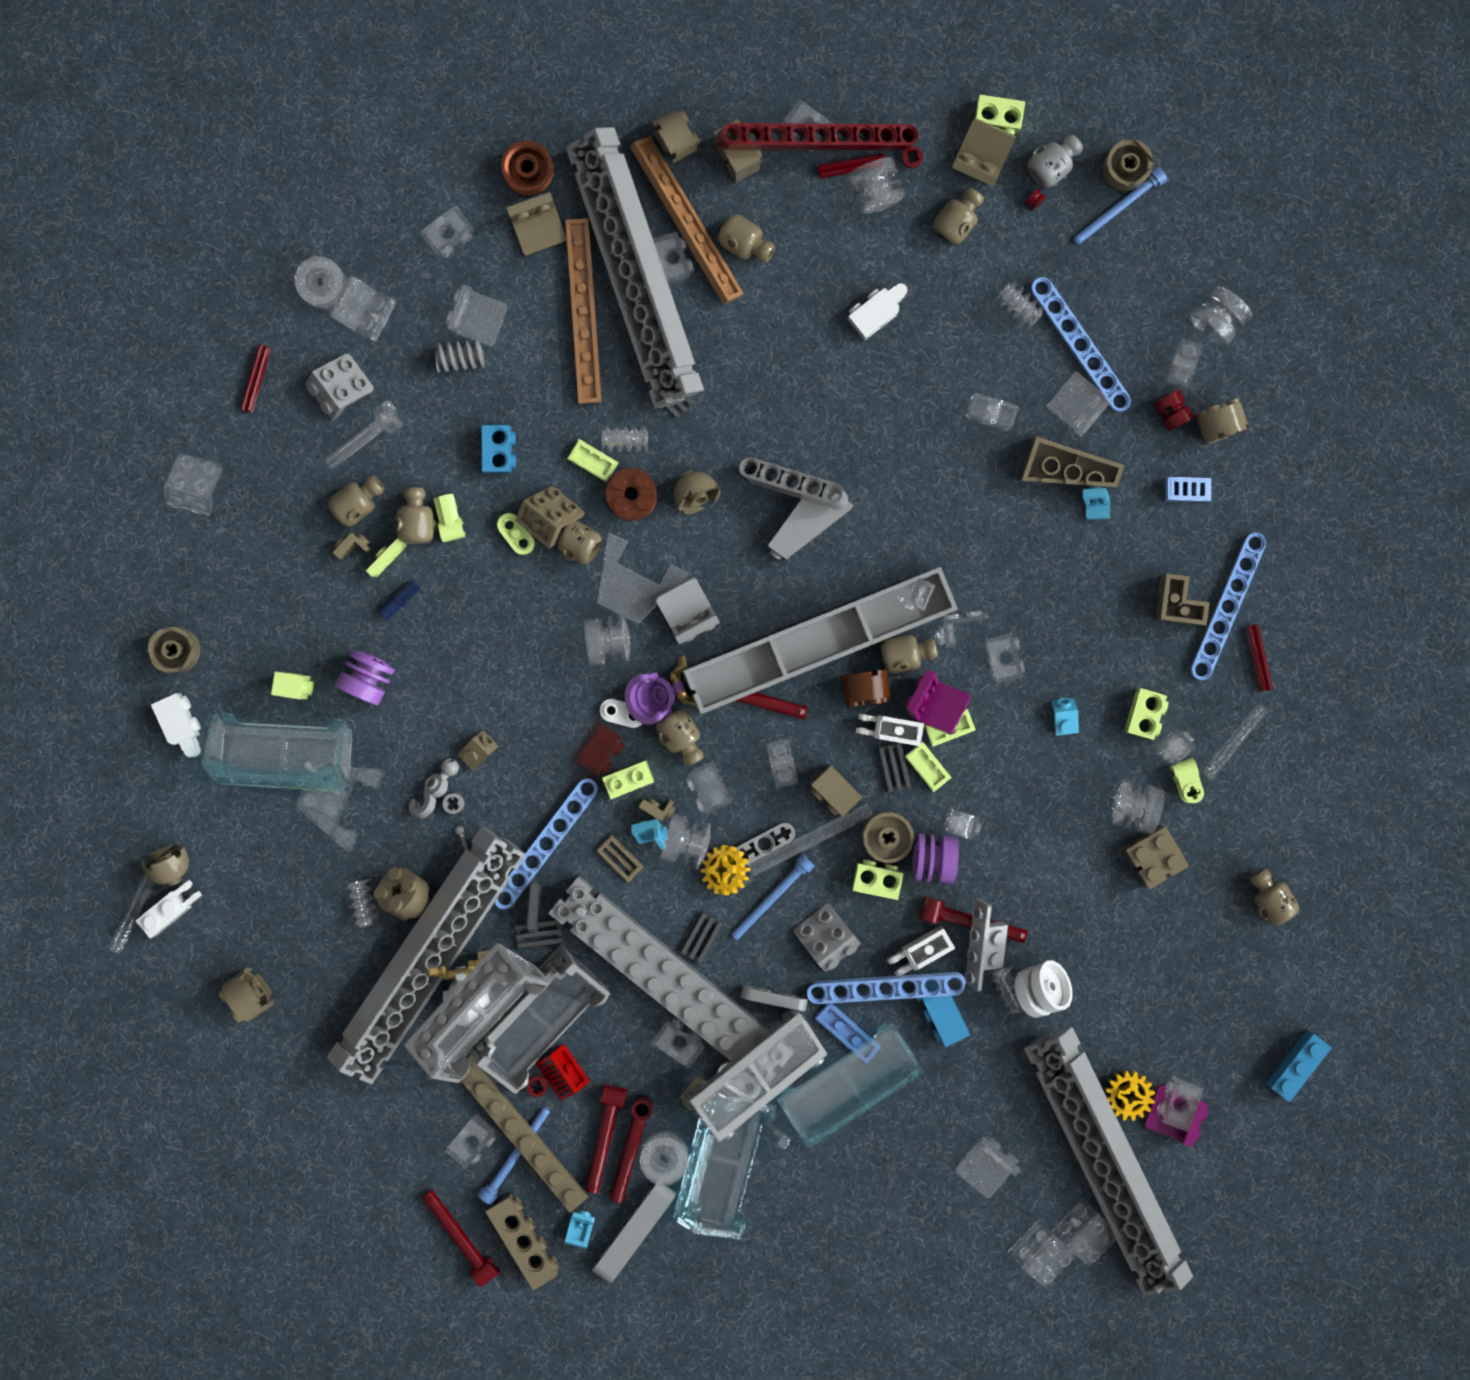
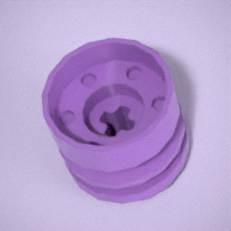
M350 650L348 655L357 659V662L345 661V664L353 669L351 674L340 672L334 686L362 700L379 705L385 691L378 687L377 683L378 681L389 683L390 680L382 676V673L385 672L393 675L395 669L391 668L384 660L369 653Z
M918 833L912 852L914 881L921 882L923 871H925L926 882H930L933 872H937L938 883H955L959 858V840L957 836L942 835L939 845H935L933 834H929L928 842L925 844V834Z

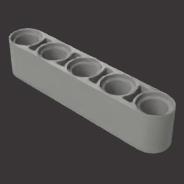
M745 458L740 463V473L752 484L835 510L843 509L848 503V495L837 483L755 458ZM756 467V471L749 475V470ZM777 473V477L774 480L769 481V477L772 474ZM793 480H798L796 486L789 487ZM819 486L816 493L810 494L813 487ZM840 493L837 500H831L833 494Z
M656 1180L653 1189L647 1192L639 1208H636L630 1215L625 1227L622 1226L614 1237L613 1243L609 1244L600 1256V1261L594 1264L592 1271L611 1284L676 1196V1192L661 1181Z

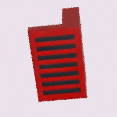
M565 1044L559 1046L548 1056L535 1063L561 1101L576 1094L590 1082Z

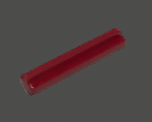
M883 153L822 164L818 166V174L820 178H827L884 167L886 163Z
M259 345L257 347L240 409L243 411L253 412L271 352V349L267 346Z
M1257 624L1248 625L1245 627L1258 687L1260 691H1268L1273 686L1259 626Z

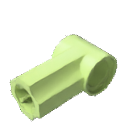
M448 494L434 498L442 542L466 537L461 524L463 522L458 515L454 495Z

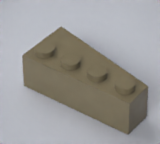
M1034 436L1020 480L1117 487L1125 465Z

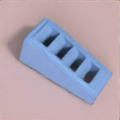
M1167 477L1165 478V501H1211V478ZM1174 483H1178V495H1174ZM1183 483H1187V496H1183ZM1192 483H1195V496H1192ZM1200 483H1204V496H1200Z

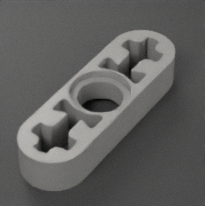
M780 823L737 846V851H740L742 848L745 851L751 849L752 847L749 844L754 842V847L760 854L755 856L754 852L748 855L749 862L745 864L748 865L790 843L795 837V830L789 823ZM781 827L785 829L790 828V838L785 839L781 837L777 839L780 844L775 846L774 839L769 833L774 831L776 836L781 833ZM767 837L770 839L771 847L768 850H761L758 847L760 838Z
M743 985L741 998L799 1011H806L808 999L805 997L781 992L774 994L771 993V990Z

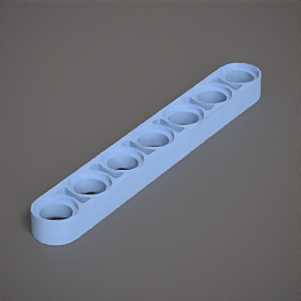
M1045 277L1036 279L1031 286L1033 297L1109 407L1115 412L1125 411L1131 403L1127 391L1051 281ZM1039 282L1045 283L1048 287V291L1044 295L1038 294L1035 290V286ZM1056 301L1060 304L1061 310L1059 313L1054 314L1049 311L1048 305L1050 302ZM1064 320L1071 321L1074 325L1073 331L1064 332L1061 328L1062 322ZM1083 339L1087 344L1084 351L1076 350L1074 347L1075 340ZM1096 358L1100 363L1099 368L1091 370L1087 365L1088 359ZM1107 376L1111 378L1112 387L1110 389H1104L1101 386L1100 380L1102 377ZM1117 395L1125 398V406L1122 408L1116 407L1113 403V399Z
M1260 533L1249 534L1242 543L1190 667L1191 675L1197 680L1209 678L1214 670L1265 549L1266 540ZM1252 537L1260 540V547L1257 550L1249 547L1248 543ZM1243 558H1248L1251 561V568L1248 571L1240 568V561ZM1234 579H1239L1242 582L1243 586L1239 592H1234L1231 589V582ZM1225 600H1230L1233 603L1234 608L1230 613H1225L1222 610V603ZM1216 621H1221L1225 626L1224 632L1221 634H1216L1213 631V624ZM1208 642H1212L1216 646V651L1213 655H1207L1204 652V646ZM1199 663H1203L1207 667V672L1204 676H1198L1195 672V667Z
M586 778L578 783L528 849L516 870L513 869L509 876L511 878L502 890V892L510 894V903L503 905L497 898L494 903L498 908L507 909L514 904L598 792V786L594 780ZM583 783H592L594 792L591 795H584L582 793L581 786ZM574 800L580 804L578 813L572 814L568 811L567 805L570 801ZM556 819H563L566 822V829L564 831L558 832L554 829L553 824ZM543 837H548L552 840L553 845L551 849L544 850L540 847V840ZM534 855L538 858L539 864L536 868H529L526 865L528 856ZM513 875H523L525 878L524 885L520 887L515 886L512 882Z
M958 972L824 980L813 982L807 990V996L814 1004L955 996L963 992L966 981L963 975ZM952 978H957L961 982V987L959 989H952L948 981ZM927 980H935L938 984V989L935 991L928 990L925 986ZM905 981H911L915 985V990L913 992H906L902 984ZM884 982L889 983L892 986V992L884 994L880 990V984ZM859 984H865L869 987L867 995L858 993L857 986ZM841 985L846 988L847 994L840 997L836 995L834 988ZM814 987L823 989L824 996L822 998L814 997L812 994Z

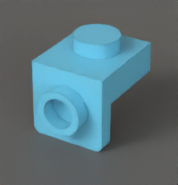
M1091 486L1089 489H1083L1087 520L1109 519L1110 497L1107 489L1101 486Z
M1060 698L1051 701L1056 736L1079 733L1078 708L1074 699Z
M658 819L642 821L631 825L632 834L639 844L656 841L661 850L666 849L665 841L668 840V832L666 827H662Z
M579 1210L577 1213L573 1212L564 1244L587 1249L595 1218L591 1217V1214L586 1211Z

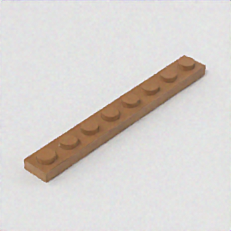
M651 136L633 142L630 145L631 150L723 305L740 298L744 293Z
M569 219L565 221L578 404L602 403L589 219Z

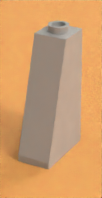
M819 486L813 487L810 494L816 493ZM837 493L833 494L831 500H837L840 495ZM801 499L769 543L768 548L771 549L769 554L779 561L782 558L787 560L848 513L854 505L848 502L843 509L835 510Z

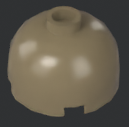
M687 471L682 474L676 483L673 497L679 512L683 510L684 514H693L705 509L700 507V505L712 500L714 504L719 499L721 491L715 480L707 473Z
M179 843V847L173 850H169L173 844L149 854L151 859L147 862L145 859L141 861L140 865L149 880L156 884H168L169 886L181 882V877L186 874L189 867L188 853L182 843Z

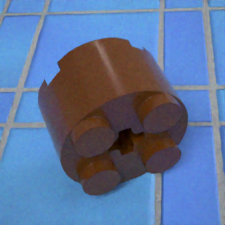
M887 669L841 675L844 702L847 704V707L865 705L867 700L869 705L889 702L890 690Z

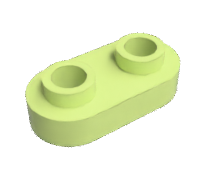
M511 513L503 514L497 523L500 533L516 553L520 555L531 553L535 547L533 536L515 521L516 515ZM508 521L514 523V527L510 530L505 527ZM522 539H526L528 542L525 548L519 545Z

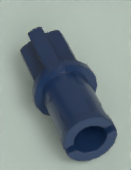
M410 580L396 594L393 592V596L383 606L378 608V611L389 620L402 606H406L405 603L420 590L419 586L413 580Z

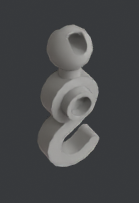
M446 759L442 762L441 773L433 774L427 778L424 786L425 802L420 808L418 801L415 799L410 800L409 811L412 815L419 819H424L433 812L436 798L441 797L447 791L448 777L458 773L459 765L456 760Z

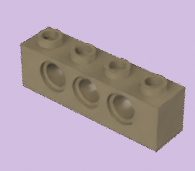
M512 1193L493 1203V1205L488 1206L485 1212L532 1290H535L557 1277L559 1264L553 1255L549 1256L545 1250L547 1244L541 1235L538 1237L533 1230L536 1227L531 1217H526L521 1210L524 1207L519 1197H513ZM508 1216H515L518 1223L511 1225L507 1222L506 1218ZM522 1235L527 1236L530 1239V1243L521 1244L518 1237ZM537 1255L542 1259V1262L534 1264L531 1262L530 1257Z

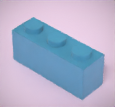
M930 979L925 982L928 990L935 991L938 989V984L935 980ZM952 996L917 998L918 1002L923 1000L926 1009L922 1011L928 1023L933 1021L936 1027L932 1032L938 1043L943 1042L944 1046L947 1047L970 1036Z
M1306 1030L1265 1084L1290 1102L1332 1047L1314 1033Z

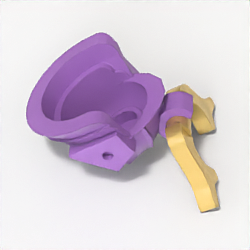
M684 655L678 658V665L671 672L672 685L666 678H660L657 672L650 675H637L628 682L625 689V703L629 713L636 721L651 725L673 713L671 707L675 703L674 697L676 693L678 699L683 704H690L696 707L693 697L686 693L681 680V673L689 669Z

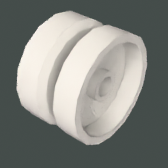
M1045 961L1036 966L1022 969L1017 973L1015 979L1016 996L1022 1009L1031 1017L1040 1018L1053 1012L1065 1010L1070 1006L1072 1000L1071 982L1066 971L1057 962Z

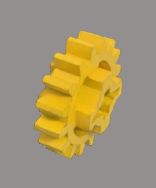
M722 845L721 848L714 847V854L708 852V861H702L706 865L705 869H701L702 873H706L702 881L709 882L707 888L714 889L715 894L722 893V895L727 896L730 892L736 894L738 893L737 887H745L742 881L749 880V877L745 875V872L750 871V868L745 867L749 860L742 859L744 852L737 851V847L730 846L729 848L727 845Z
M1127 1070L1123 1071V1076L1115 1073L1116 1080H1108L1111 1087L1104 1088L1109 1093L1106 1097L1110 1102L1111 1108L1114 1109L1115 1116L1117 1117L1121 1114V1118L1125 1121L1128 1116H1130L1132 1121H1135L1136 1115L1143 1118L1144 1110L1151 1111L1148 1104L1155 1103L1150 1098L1151 1095L1155 1094V1091L1148 1089L1152 1086V1083L1150 1081L1144 1082L1146 1076L1141 1074L1138 1077V1072L1135 1070L1132 1071L1131 1075H1129ZM1123 1082H1126L1122 1087H1118ZM1138 1083L1141 1084L1144 1094L1138 1091ZM1130 1092H1132L1135 1096H1134V1097H1129V1100H1128V1099H1127L1124 1095H1122V1094H1125V1095H1126V1094H1130ZM1115 1097L1121 1099V1108L1117 1105Z

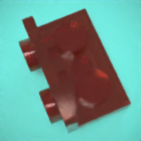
M600 723L576 762L593 772L596 776H599L600 773L605 775L612 765L609 762L612 755L618 756L625 744L621 742L624 737Z

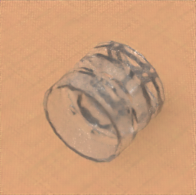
M892 157L872 161L848 174L852 190L864 191L856 198L857 203H863L860 206L861 214L883 211L906 197L905 189H899L902 186V181H890V179L898 174Z
M314 256L305 260L298 267L295 274V287L298 294L311 307L320 311H331L339 308L346 301L349 294V281L346 274L333 260ZM318 278L322 279V286L318 285Z
M1217 285L1212 289L1211 294L1205 297L1207 305H1198L1189 316V319L1200 333L1209 324L1213 330L1206 338L1217 346L1225 348L1237 336L1234 328L1243 329L1245 323L1251 320L1252 312L1236 294L1225 287Z
M623 614L617 615V626H614L612 616H608L607 627H603L599 617L584 619L590 667L606 665V654H611L614 664L618 663V653H622L623 662H630V632Z
M1124 778L1114 797L1112 824L1117 826L1123 824L1124 828H1129L1133 820H1135V831L1152 835L1159 823L1163 810L1164 789L1147 785L1141 794L1140 782L1135 781L1132 785V780Z
M673 813L660 859L675 863L679 854H683V866H687L689 857H693L695 860L692 868L698 869L706 856L710 842L711 823L705 822L703 831H699L697 829L700 820L696 819L692 828H688V817Z
M669 1129L657 1130L645 1139L640 1154V1167L644 1175L651 1182L659 1185H669L680 1180L685 1174L689 1161L688 1145L685 1139L679 1133ZM661 1155H665V1157L668 1158V1163H664L663 1160H660Z

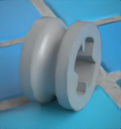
M457 793L448 794L443 800V808L449 814L459 813L464 807V800ZM450 797L452 800L454 797L459 800L457 802L459 806L457 810H455V807L453 810L448 807L450 805L448 802Z

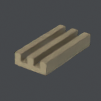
M613 835L596 850L627 883L644 868V865ZM611 841L637 866L636 869L609 845ZM605 847L631 872L629 876L602 851Z

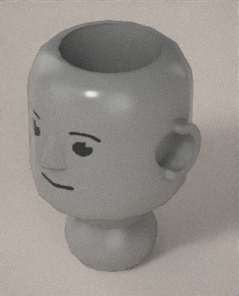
M1074 135L1066 136L1061 145L1055 142L1040 145L1033 151L1034 155L1029 159L1027 169L1041 187L1051 188L1056 186L1060 180L1067 178L1066 175L1070 173L1073 167L1071 158L1082 152L1083 145Z

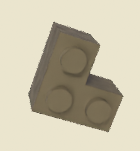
M1163 574L1160 579L1155 620L1206 626L1210 602L1187 600L1190 576Z
M830 764L810 782L813 786L810 791L820 801L825 798L829 802L826 807L835 816L839 813L843 817L862 798Z

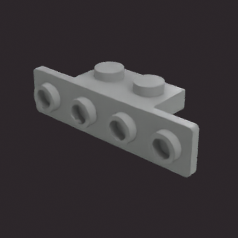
M980 898L975 899L972 910L973 918L965 972V984L975 991L982 990L984 970L1003 968L1008 924L1004 922L990 923L992 907Z

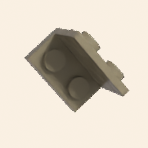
M974 118L952 168L994 187L1000 170L1015 141V135Z
M550 192L507 207L525 256L567 242V237Z
M550 486L523 500L515 521L546 547L550 548L555 545L561 528L582 518L585 512L554 486Z

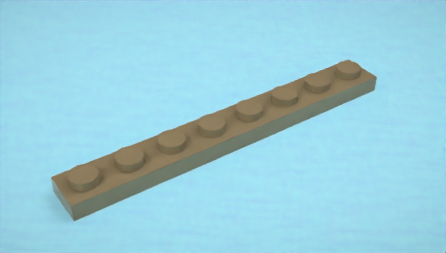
M471 1055L468 1056L470 1070L461 1082L571 1213L589 1196L488 1074L476 1064Z

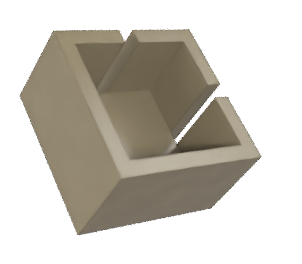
M736 119L731 123H740V121ZM722 128L714 132V145L723 161L728 159L730 162L726 164V167L735 183L760 170V162H762L760 150H724L716 143V135ZM725 132L727 140L733 142V136L729 132Z
M1163 825L1156 827L1122 847L1131 865L1136 867L1135 872L1142 884L1149 890L1167 880L1165 875L1172 877L1189 867L1167 827Z

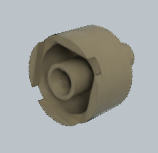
M673 109L651 122V127H657L654 134L665 154L670 152L673 158L670 160L672 164L697 151V145L701 144L695 131L691 132L688 128L689 119L683 110L678 112L677 109Z
M1122 140L1110 150L1103 162L1102 171L1104 178L1112 188L1118 191H1133L1142 185L1151 174L1153 156L1150 149L1143 142ZM1130 163V164H1131V167L1126 168V167L1124 166V165Z
M1239 398L1230 400L1220 406L1219 404L1214 405L1205 411L1195 414L1205 444H1211L1236 434V432L1239 434L1250 429Z
M166 627L152 635L148 643V653L152 664L160 671L183 673L193 668L198 662L200 642L191 631L185 628ZM172 646H176V649L178 650L176 654H173L174 651L171 650Z
M393 867L380 881L374 891V897L383 910L400 920L408 921L407 919L421 916L430 902L428 889L430 890V887L425 880L408 869Z
M245 968L222 985V990L219 991L220 999L228 1004L232 1010V1016L237 1022L242 1020L250 1022L274 1004V1000L270 1002L269 999L272 995L270 988L258 973L253 975L250 972L253 970L251 968Z

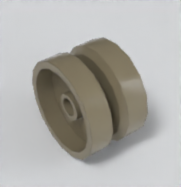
M880 811L872 815L865 822L862 830V843L866 851L874 859L884 863H894L905 858L911 851L914 843V833L910 823L900 814L892 811ZM890 832L891 838L889 840H885L883 838V834H888Z

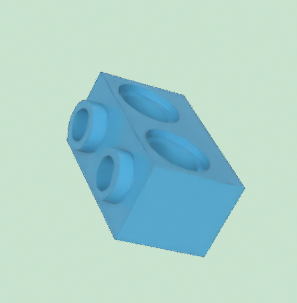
M482 425V472L484 474H512V468H516V455L512 454V445H516V432L512 431L510 425ZM499 432L504 433V442L495 444L493 441L494 435ZM499 455L504 456V465L495 467L493 463L494 458Z

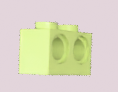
M979 95L975 118L1012 135L1019 134L1022 127L1025 101ZM982 112H991L993 118L990 120L984 119ZM1011 114L1015 117L1016 122L1008 123L1004 116Z
M275 672L271 695L308 699V695H312L314 682L310 681L311 676Z
M1137 688L1124 732L1154 740L1155 736L1158 737L1162 728V724L1159 723L1161 715H1165L1168 708L1167 696ZM1149 697H1152L1156 702L1152 710L1146 707V700ZM1143 719L1149 722V729L1146 732H1142L1139 728V723Z
M646 760L602 778L610 799L654 782Z
M863 859V863L857 862L852 885L853 891L898 900L904 874L902 871H898L899 866L886 864L885 868L876 866L877 862ZM865 870L873 873V878L869 882L861 881V873ZM887 875L895 877V883L891 887L883 885V879Z

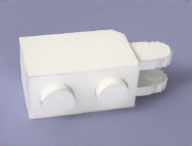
M899 283L889 291L886 288L881 291L876 289L867 296L868 301L865 304L861 305L858 303L849 310L850 315L847 320L865 341L897 316L899 311L898 303L902 298L906 297L908 288L904 284Z
M176 693L151 704L167 742L173 745L179 744L187 757L200 755L201 747H199L200 744L196 737L200 735L198 730L201 727L195 716L192 717L189 712L191 704L188 698L182 696L181 693Z
M859 714L858 719L862 721H874L875 726L874 731L862 727L856 728V733L920 746L924 723L880 715Z
M190 880L178 889L171 891L136 920L150 939L160 934L191 908V904L202 896L199 891L193 893L187 900L181 895L184 891L191 888L193 883Z
M940 925L903 946L901 951L892 955L887 961L889 964H894L900 959L907 957L909 963L899 967L894 972L896 976H901L912 969L916 971L954 950L955 947L944 928Z

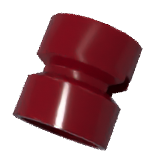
M1180 389L1153 404L1158 414L1164 416L1163 423L1168 432L1195 417L1191 408L1184 405L1186 399Z

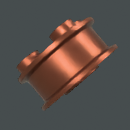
M519 141L510 146L502 158L501 168L505 181L514 192L520 195H537L547 189L553 179L554 167L548 151L537 142ZM530 163L534 168L530 173H524L522 171L523 165Z
M626 468L615 473L609 480L606 487V499L609 507L618 517L624 520L635 521L646 517L652 512L657 501V490L654 481L647 473L636 468ZM627 490H637V498L635 500L626 499L625 494Z

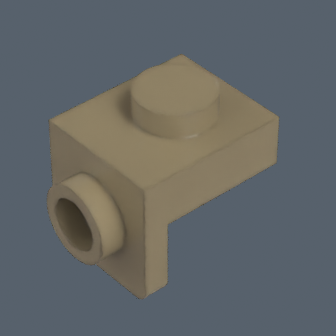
M351 532L346 538L342 537L335 544L334 547L336 549L333 554L339 559L344 560L357 544L363 550L369 552L371 550L368 546L370 541L361 533L356 535Z
M481 731L459 752L458 756L474 771L498 748V745L491 736Z

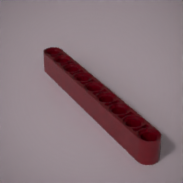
M730 123L717 133L716 143L724 150H905L917 142L919 134L916 127L910 124ZM725 132H729L733 136V142L727 140ZM748 132L754 134L755 142L748 138ZM770 132L776 134L778 138L777 142L772 140ZM793 132L798 134L800 138L799 142L794 140L792 135ZM815 132L820 134L821 142L815 138ZM837 132L843 136V142L837 138ZM859 133L864 135L865 142L860 140ZM880 133L886 136V142L881 139ZM902 133L906 134L908 142L902 138Z

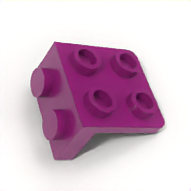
M927 669L924 676H920L917 682V689L914 695L908 698L906 707L912 720L924 723V725L946 734H952L971 698L968 693L939 682L936 673Z
M1159 1085L1153 1099L1155 1103L1151 1104V1111L1148 1112L1145 1126L1148 1129L1178 1139L1183 1145L1192 1148L1194 1142L1196 1143L1200 1137L1201 1130L1199 1127L1201 1122L1207 1118L1209 1112L1208 1104L1198 1097L1165 1085Z

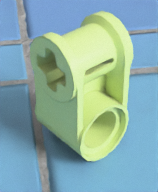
M1190 758L1170 764V770L1174 772L1173 780L1176 783L1181 800L1186 803H1198L1204 796V790L1195 760ZM1190 788L1196 790V793L1193 794V797L1187 796V792L1190 791Z

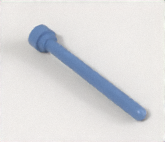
M1158 166L1154 167L1142 185L1126 195L1074 237V242L1081 244L1151 187H1160L1168 179L1162 169Z
M802 853L796 860V867L732 932V938L738 940L802 873H810L815 864L811 860L809 861Z
M546 1107L540 1110L530 1125L535 1132L538 1131L549 1115V1109ZM516 1147L490 1185L487 1184L486 1187H482L477 1194L485 1203L493 1205L498 1198L497 1189L521 1156Z

